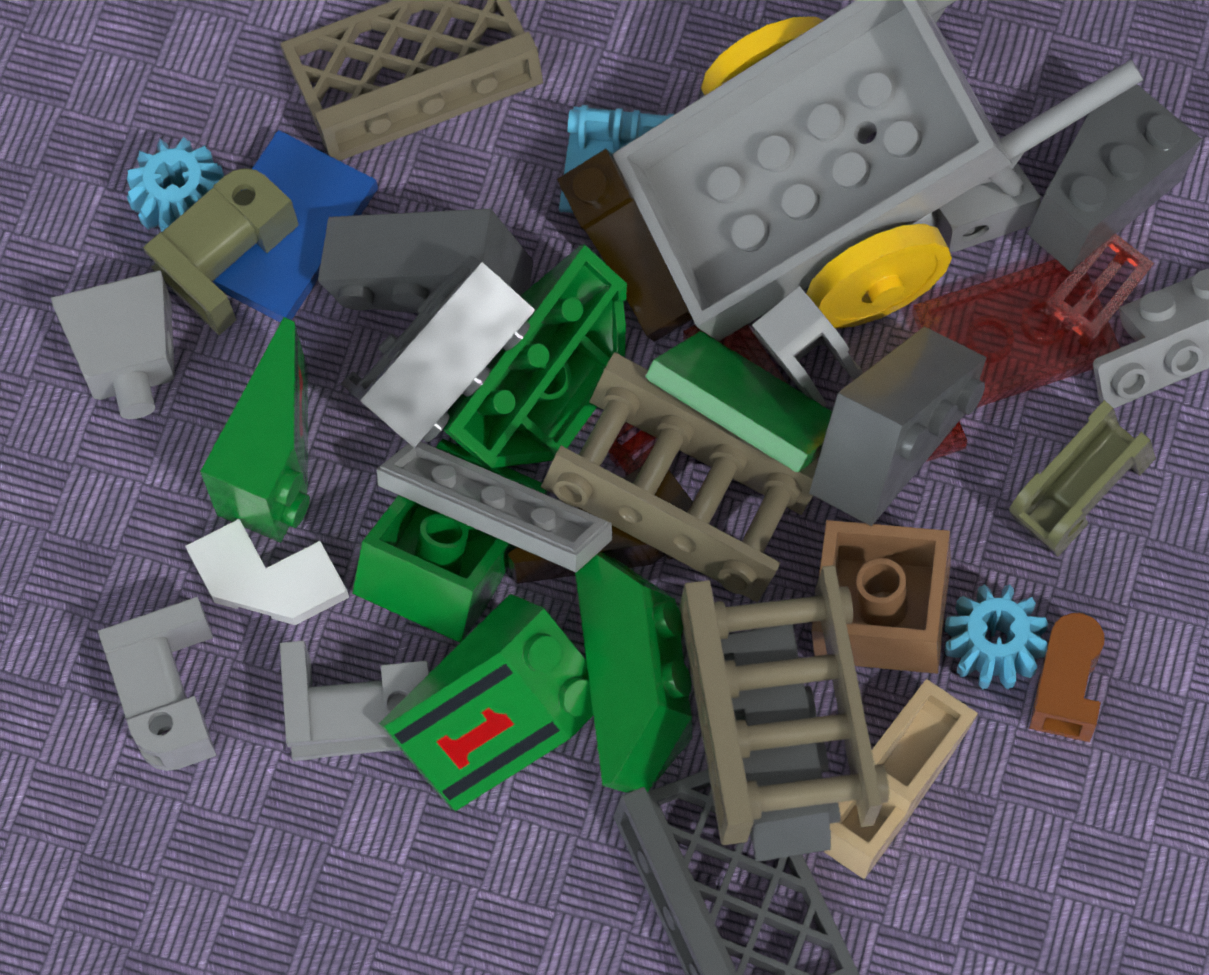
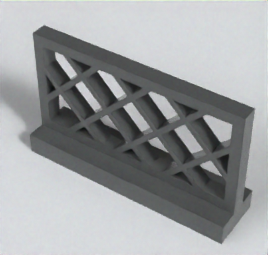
M708 769L656 788L648 793L645 787L621 795L613 818L685 975H743L747 963L777 975H811L794 968L804 940L829 951L838 971L828 975H860L803 855L779 858L776 867L773 868L741 855L745 842L737 843L735 850L732 851L700 838L709 812L716 813L712 788L708 796L697 792L711 786ZM679 798L703 808L694 833L690 834L669 825L660 805ZM677 842L688 847L684 857ZM694 850L729 863L719 891L694 881L688 868ZM786 862L792 875L783 872ZM736 867L770 880L761 907L726 894ZM777 884L802 894L808 906L802 925L767 911ZM703 898L714 903L710 913ZM721 906L755 919L745 947L720 937L714 923ZM812 918L814 919L819 932L809 928ZM763 923L797 937L787 965L753 951ZM729 955L740 959L737 970Z

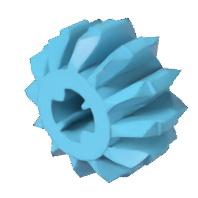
M185 137L181 139L175 149H169L168 144L159 139L157 144L158 153L151 155L139 151L137 160L140 168L128 170L127 182L131 190L128 191L127 199L131 209L139 212L141 224L147 230L159 225L161 232H163L224 177L222 167L218 166L217 163H213L211 152L205 146L193 151L190 141H187Z
M984 584L978 588L977 602L965 596L960 597L955 607L958 615L946 618L944 631L952 638L945 644V654L947 657L962 658L957 667V673L960 677L968 676L974 670L980 672L978 683L982 690L989 687L992 676H999L1001 684L1007 690L1014 687L1016 672L1028 678L1033 677L1038 667L1035 659L1045 657L1048 642L1040 637L1046 632L1048 627L1046 617L1031 616L1036 604L1033 596L1023 599L1018 604L1013 602L1014 589L1010 584L1004 586L1000 598H994L991 590ZM987 630H991L992 636H995L996 630L1006 634V643L1002 644L1001 638L997 639L996 644L986 640Z

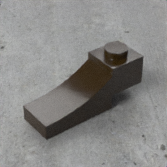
M604 149L557 178L581 228L586 231L605 263L627 283V301L645 335L655 342L692 320L693 318L612 153Z

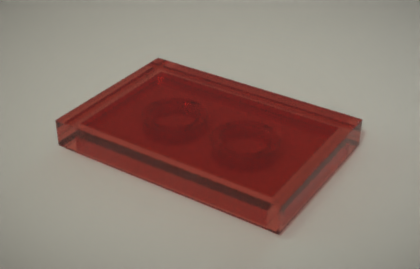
M1054 259L915 304L912 310L919 330L925 326L987 357L980 377V381L985 383V389L976 408L1093 370V361L1096 358L1120 348L1083 262L1070 272L1059 261Z

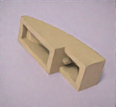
M926 679L872 749L874 765H884L889 785V800L887 803H882L874 826L861 827L856 800L839 802L841 822L830 824L831 850L823 852L865 879L936 780L975 721L978 713Z

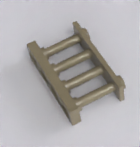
M614 352L589 401L604 411L579 455L560 446L541 488L555 494L562 502L573 507H579L596 517L612 523L616 528L720 582L730 592L742 594L758 603L781 563L764 554V551L786 507L800 515L806 509L813 495L809 494L818 460L813 461L800 472H794L654 385L645 377L648 372L647 369ZM625 422L657 438L633 483L601 467ZM679 450L711 467L688 512L655 496ZM732 479L765 496L742 542L709 525Z
M835 565L822 567L815 588L816 596L725 607L723 601L714 602L710 580L684 584L680 613L721 845L747 842L753 822L756 819H761L762 812L856 800L861 827L874 826L882 803H887L889 800V785L885 767L883 764L874 765L847 624L853 622L852 598L848 586L839 587ZM821 621L827 655L736 666L734 660L724 661L721 640L728 639V632ZM832 680L839 714L748 726L745 720L735 721L732 699L739 697V691ZM844 739L850 775L758 786L756 780L746 781L742 759L750 758V751Z

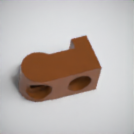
M1070 613L1062 616L1055 622L1042 663L1029 729L1086 742L1091 741L1097 725L1101 702L1085 699L1084 696L1088 676L1095 669L1105 644L1101 625L1093 617L1083 613Z

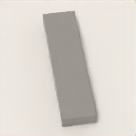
M421 441L415 448L409 443L377 468V483L379 487L574 572L579 571L612 540V523Z

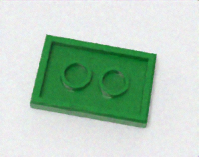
M699 331L653 360L645 376L648 378V381L794 472H800L820 457L832 411L706 333Z

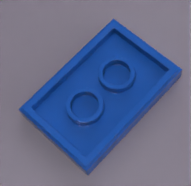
M278 130L252 169L265 175L291 199L299 226L268 253L255 244L218 276L213 283L224 294L281 323L283 317L290 320L294 318L318 281L328 217L361 215L378 190L376 179Z

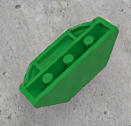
M586 245L578 246L521 295L535 309L526 320L530 323L529 330L512 349L505 351L502 348L487 365L490 369L487 379L473 394L467 397L461 394L448 409L447 413L450 415V418L443 430L487 469L553 461L560 446L568 448L597 408V406L589 401L613 353L615 352L625 357L626 322L623 301L627 300V283Z
M598 552L579 571L575 572L602 786L624 793L645 787L648 793L693 738L689 701L692 680L683 658L680 636L683 633L681 613L676 605L675 598L617 559Z

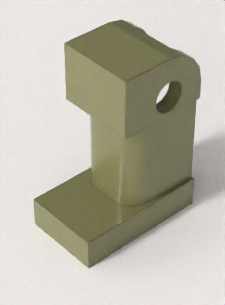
M243 168L233 170L213 185L210 191L163 232L158 233L143 249L156 262L151 266L153 272L161 270L165 283L218 335H221L236 321V317L228 296L213 281L255 244L268 253L298 227L299 223L289 197L259 171Z
M1105 400L1088 417V423L1042 473L1039 474L1037 472L1026 484L1009 509L1012 517L1057 557L1088 525L1085 516L1130 468L1140 476L1156 459L1151 440L1142 432L1136 438L1132 437L1119 425L1114 408Z

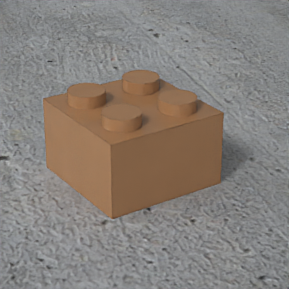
M826 520L820 572L823 566L835 565L839 587L848 586L853 605V622L847 624L855 666L938 674L951 566L950 531L879 524L870 526L866 523ZM821 621L813 622L814 656L827 655Z

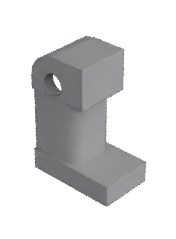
M800 286L752 324L755 329L753 333L799 390L823 406L827 403L799 363V360L816 346L823 345L853 380L863 374L861 368L849 355L848 351L850 349L846 342Z
M198 596L99 630L98 634L130 733L146 762L156 769L170 771L217 756L204 715L195 696L187 698L172 652L213 638ZM170 730L168 733L161 735L164 731Z
M305 641L280 643L287 747H291L293 761L382 751H401L379 723L430 673L427 661L381 665L382 680L313 687L311 658Z

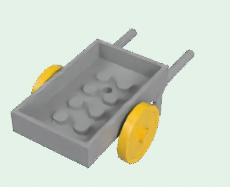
M856 0L826 20L815 16L792 17L768 24L744 36L721 53L705 72L701 86L704 94L702 98L612 155L697 328L720 341L771 310L799 286L803 290L808 288L806 294L835 329L855 327L883 318L905 307L927 292L946 273L952 257L939 229L927 224H914L915 222L976 185L993 182L1010 196L1020 195L1024 190V182L1013 168L1022 155L1142 82L1144 79L1131 59L999 139L950 50L947 40L936 24L946 7L957 0ZM877 132L875 139L866 144L867 138L872 133Z

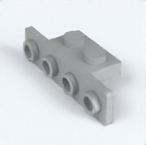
M1209 269L1202 270L1192 277L1159 291L1150 292L1140 299L1118 307L1121 326L1136 342L1098 357L1093 361L1099 402L1101 404L1105 400L1113 408H1117L1208 369Z

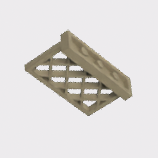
M393 0L281 42L282 53L319 131L326 154L341 161L542 84L543 78L537 46L529 31L525 33L509 0H488L483 10L459 4L460 0ZM422 10L438 13L430 30L406 23L411 14ZM451 17L475 24L467 40L443 34ZM487 27L510 33L512 37L489 47L479 44ZM373 29L386 33L377 50L354 44L358 35ZM399 37L422 43L414 60L390 54ZM435 47L459 54L457 59L436 67L426 64ZM319 49L333 53L324 70L303 65L299 59L300 56ZM346 57L370 63L360 81L337 74ZM382 67L406 74L404 79L384 87L373 85ZM310 82L316 83L314 89ZM329 87L352 94L349 100L326 109H322L320 104Z

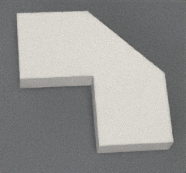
M240 519L185 546L210 596L216 604L234 609L241 607L269 615L274 620L297 625L349 598L348 591L321 541L266 568Z

